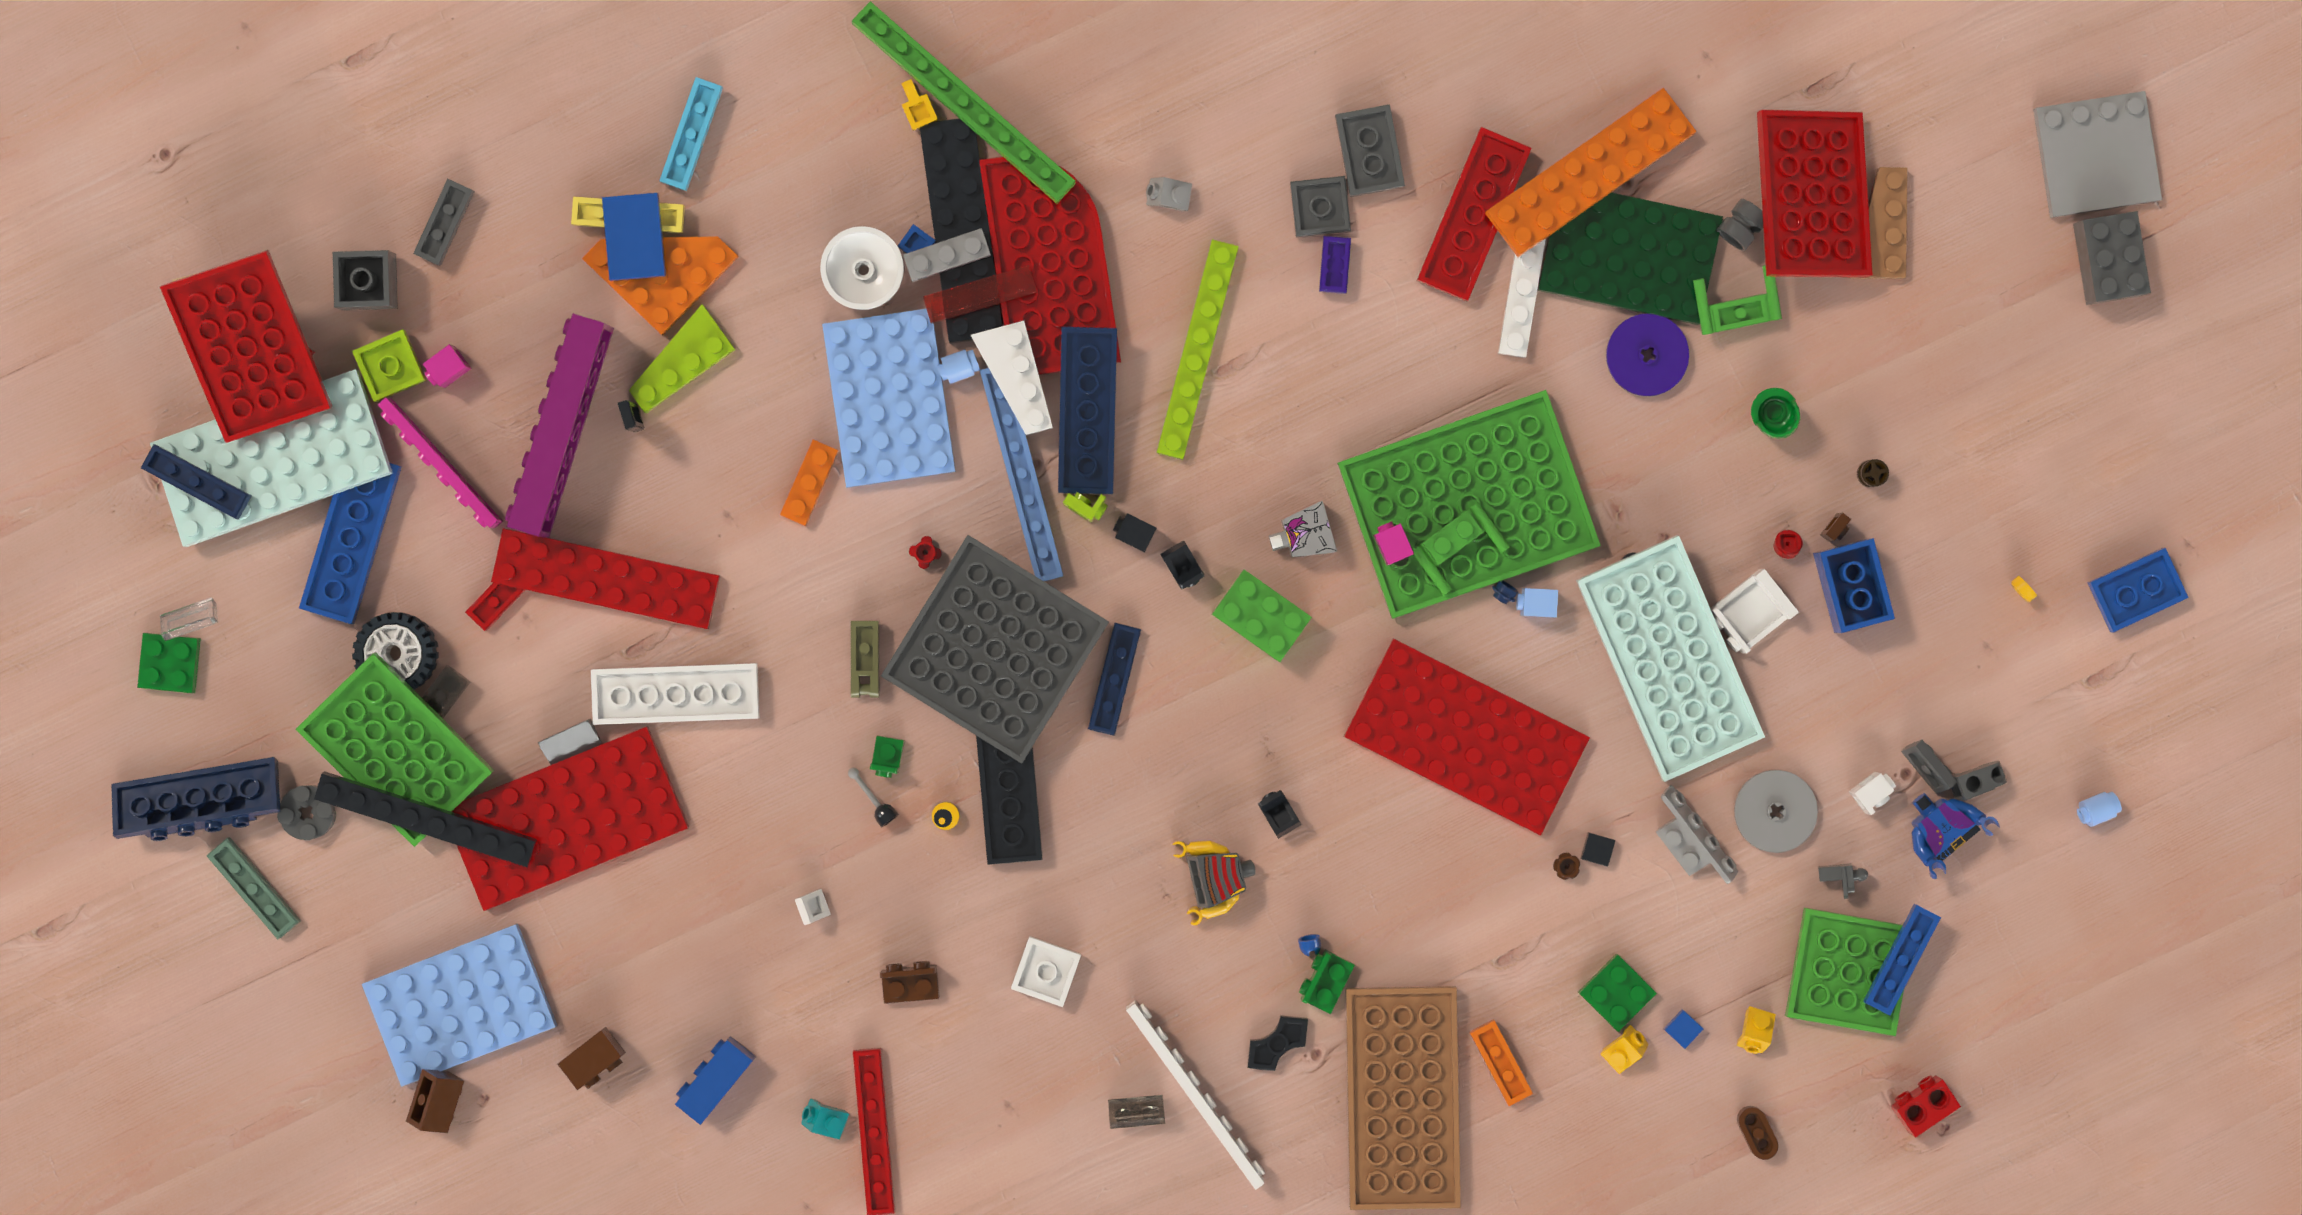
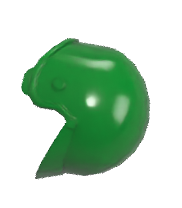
M1775 387L1763 390L1756 396L1751 406V416L1755 426L1768 437L1776 439L1786 438L1792 435L1799 426L1801 413L1796 399L1782 388Z

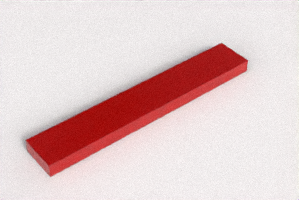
M881 1048L853 1050L867 1215L894 1214L895 1203Z

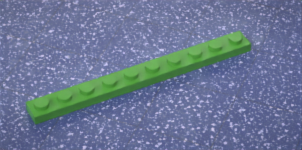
M871 1L852 20L853 26L1056 204L1075 185L1076 181Z

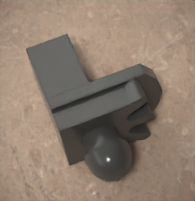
M1852 863L1818 866L1820 882L1842 880L1844 899H1848V893H1855L1854 881L1859 880L1861 882L1868 878V871L1866 869L1858 868L1853 870Z

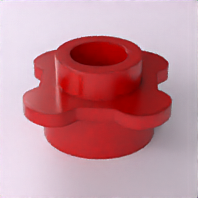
M929 536L922 537L920 543L909 548L910 556L916 558L919 562V567L922 569H927L933 560L940 559L942 556V551L933 545L932 538ZM924 550L928 551L927 555L923 554Z

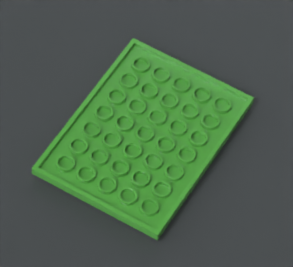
M1546 390L1337 463L1391 619L1601 546ZM1478 502L1510 545V548L1501 553L1486 531H1484L1480 536L1438 565L1437 569L1452 588L1450 592L1443 596L1414 555L1386 566L1373 535L1379 533L1377 527L1391 521L1394 526L1401 524L1413 550Z

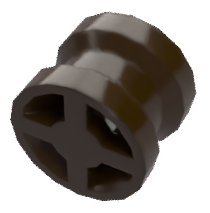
M1878 459L1867 460L1861 463L1857 470L1859 482L1866 487L1883 485L1889 477L1887 465Z

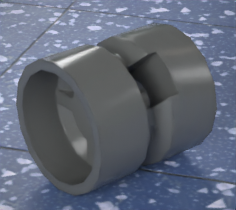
M1741 198L1731 210L1733 216L1726 217L1717 228V231L1720 232L1719 235L1729 244L1741 251H1745L1755 239L1753 233H1759L1763 229V212L1750 201Z

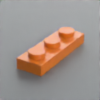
M814 439L812 440L782 508L781 516L804 526L807 525L839 450Z
M1494 1019L1469 1032L1508 1106L1533 1094Z

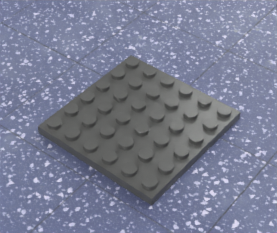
M967 535L881 677L1018 762L1023 763L1106 629L1109 621L970 535Z

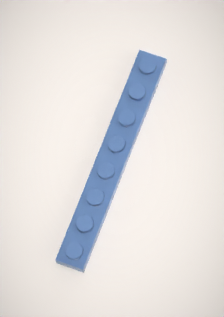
M982 369L980 374L1034 575L1043 581L1063 577L1026 434L990 369Z

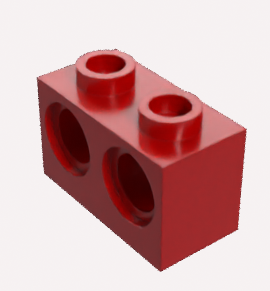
M1937 1075L1923 1078L1918 1083L1919 1087L1911 1092L1905 1091L1895 1098L1896 1102L1890 1105L1908 1133L1915 1138L1961 1107L1944 1080ZM1935 1090H1940V1099L1935 1103H1931V1093ZM1913 1105H1917V1115L1913 1118H1908V1109Z

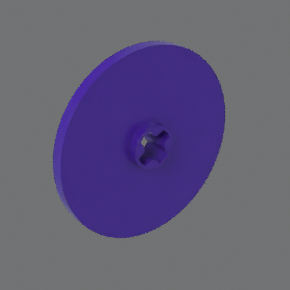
M1639 314L1628 318L1613 331L1607 344L1606 362L1612 378L1624 390L1638 396H1656L1669 391L1682 379L1689 363V347L1681 329L1668 318L1654 314ZM1651 348V355L1654 356V360L1643 361L1644 355L1641 354V350L1646 351Z

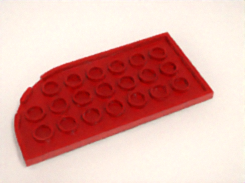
M1004 157L979 160L1004 326L1024 321L1038 374L1044 375L1061 372L1062 326L1116 328L1101 225L1095 204L1080 182L1061 166L1059 167L1076 182L1069 192L1056 204ZM1118 337L1116 364L1121 363Z

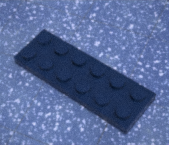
M1062 326L1058 493L1113 494L1117 328Z

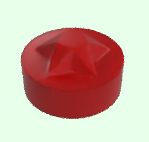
M1783 530L1777 534L1773 548L1780 557L1791 559L1800 553L1803 541L1801 536L1795 531Z

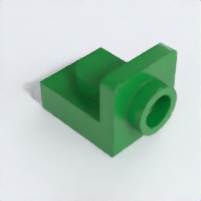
M876 736L873 759L870 764V769L876 770L875 775L891 778L892 773H899L904 740Z

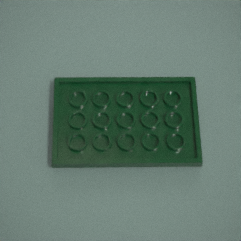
M1611 192L1549 236L1537 291L1700 325L1693 280L1704 278L1707 293L1720 234L1717 228L1721 225L1723 216Z

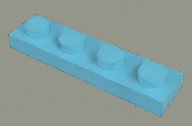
M695 77L659 180L661 183L687 192L723 90L722 86Z

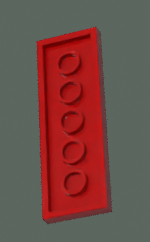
M1480 127L1416 281L1466 302L1469 300L1498 231L1485 213L1514 192L1532 149L1531 147Z

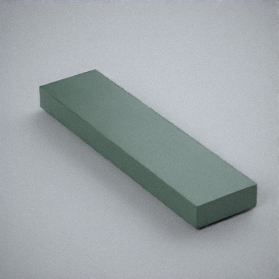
M230 837L226 838L206 855L277 940L282 938L301 921Z

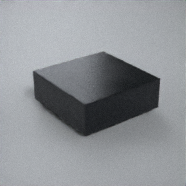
M1588 832L1580 859L1608 867L1616 840Z

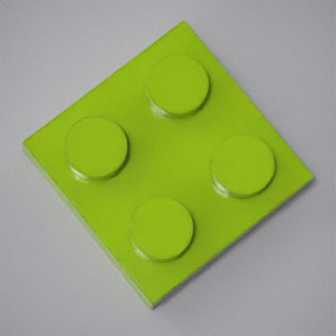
M403 329L352 351L374 402H379L385 397L388 398L427 381L408 335Z

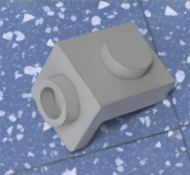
M1166 177L1151 178L1146 189V204L1148 206H1162L1179 211H1188L1192 184Z

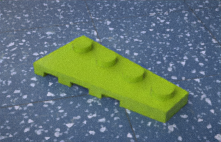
M701 304L633 384L629 392L644 413H648L736 349L705 306Z

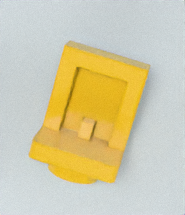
M1749 1006L1746 1010L1743 1031L1737 1040V1046L1744 1048L1749 1053H1763L1771 1044L1776 1014Z
M1629 1025L1620 1037L1603 1048L1601 1055L1620 1074L1643 1057L1648 1047V1042L1641 1032L1636 1031L1633 1026Z

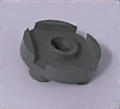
M302 785L291 789L281 800V812L277 814L278 821L282 824L284 830L296 839L312 840L323 836L332 828L335 822L336 812L334 806L314 800L318 787L316 785ZM310 805L313 808L311 813L314 816L312 819L309 817L304 819L301 809L302 807L307 808Z

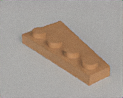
M1879 167L1868 202L1873 276L1865 279L1906 278L1907 168Z

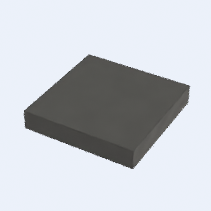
M1345 176L1290 182L1296 237L1351 231Z

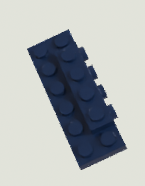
M275 757L111 784L113 836L116 839L145 835L152 841H164L168 839L169 834L178 833L179 836L188 837L194 835L195 830L205 829L207 832H218L222 830L223 825L232 824L233 827L237 828L249 826V821L257 820V816L281 812L278 760Z

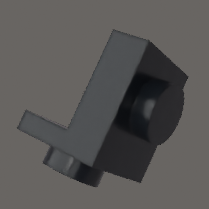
M1184 540L1160 554L1180 589L1196 585L1205 576Z
M1282 790L1266 794L1262 801L1258 803L1278 839L1302 825Z

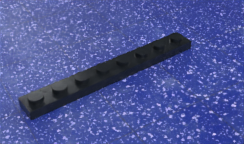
M325 771L321 773L314 800L525 867H528L537 841L535 838Z

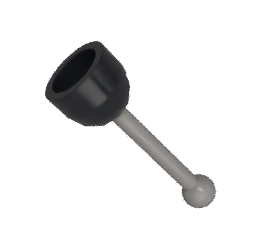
M849 769V777L856 780L876 806L874 817L882 828L899 815L895 808L889 804H880L860 778L858 769Z

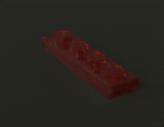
M1027 265L923 296L930 323L933 324L1037 293L1030 266Z

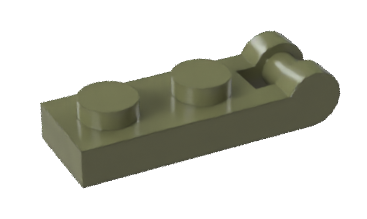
M851 621V698H860V695H870L871 698H879L880 696L879 621ZM860 676H870V684H860Z

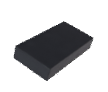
M628 400L618 402L625 430L634 433L644 430L645 427L638 405Z

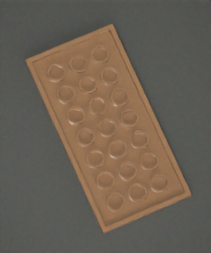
M1457 987L1346 988L1350 1210L1461 1208Z

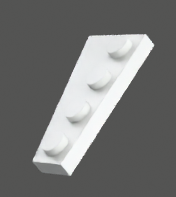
M1020 321L972 334V339L1025 434L1029 435L1052 429L1025 322Z

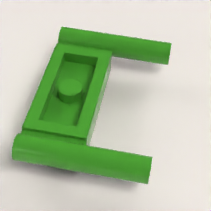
M1766 265L1762 266L1766 294L1708 305L1704 278L1693 280L1702 335L1782 319L1776 278L1766 277Z
M1478 502L1412 550L1413 555L1443 596L1450 592L1452 588L1437 569V566L1480 536L1484 531H1486L1501 553L1510 548V545Z

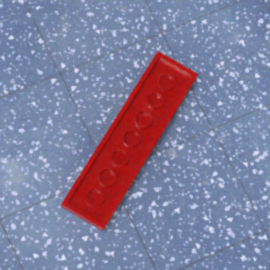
M503 528L491 582L709 629L720 575Z

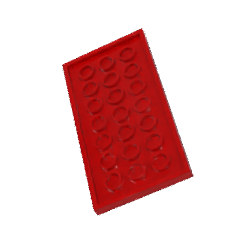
M1394 638L1344 734L1345 738L1540 836L1590 739L1589 736Z
M648 726L466 799L452 811L537 839L528 867L457 845L483 911L689 828Z

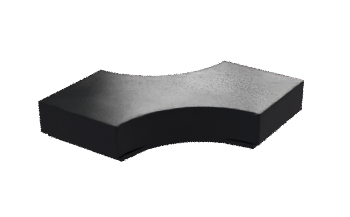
M1280 1015L1278 1025L1273 1032L1261 1039H1250L1247 1068L1275 1071L1277 1063L1284 1053L1293 1048L1305 1047L1308 1018Z

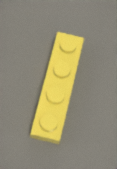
M573 197L571 224L573 226L605 228L602 199ZM660 203L662 232L683 233L684 205Z

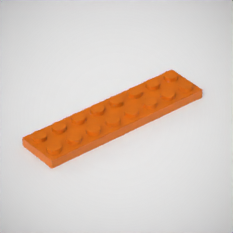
M1662 88L1494 205L1485 214L1519 258L1693 136L1696 130L1667 91Z

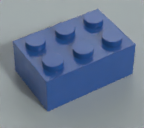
M1874 538L1813 553L1834 633H1844L1895 619Z

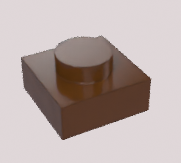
M1843 512L1836 513L1820 535L1828 542L1835 541L1836 539L1841 540L1850 529L1847 524L1851 521V518Z

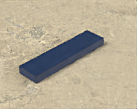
M153 444L141 466V469L237 520L241 517L252 496L156 444Z
M1114 623L1088 730L1115 736L1141 629Z

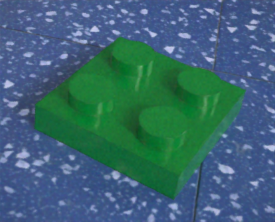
M143 633L137 688L195 693L201 638Z
M1617 953L1578 991L1617 1032L1657 994Z

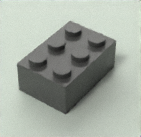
M2138 211L2085 219L2073 224L2086 305L2140 297L2151 293Z

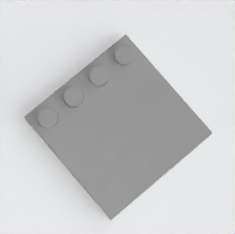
M2145 91L2033 109L2050 218L2162 200Z

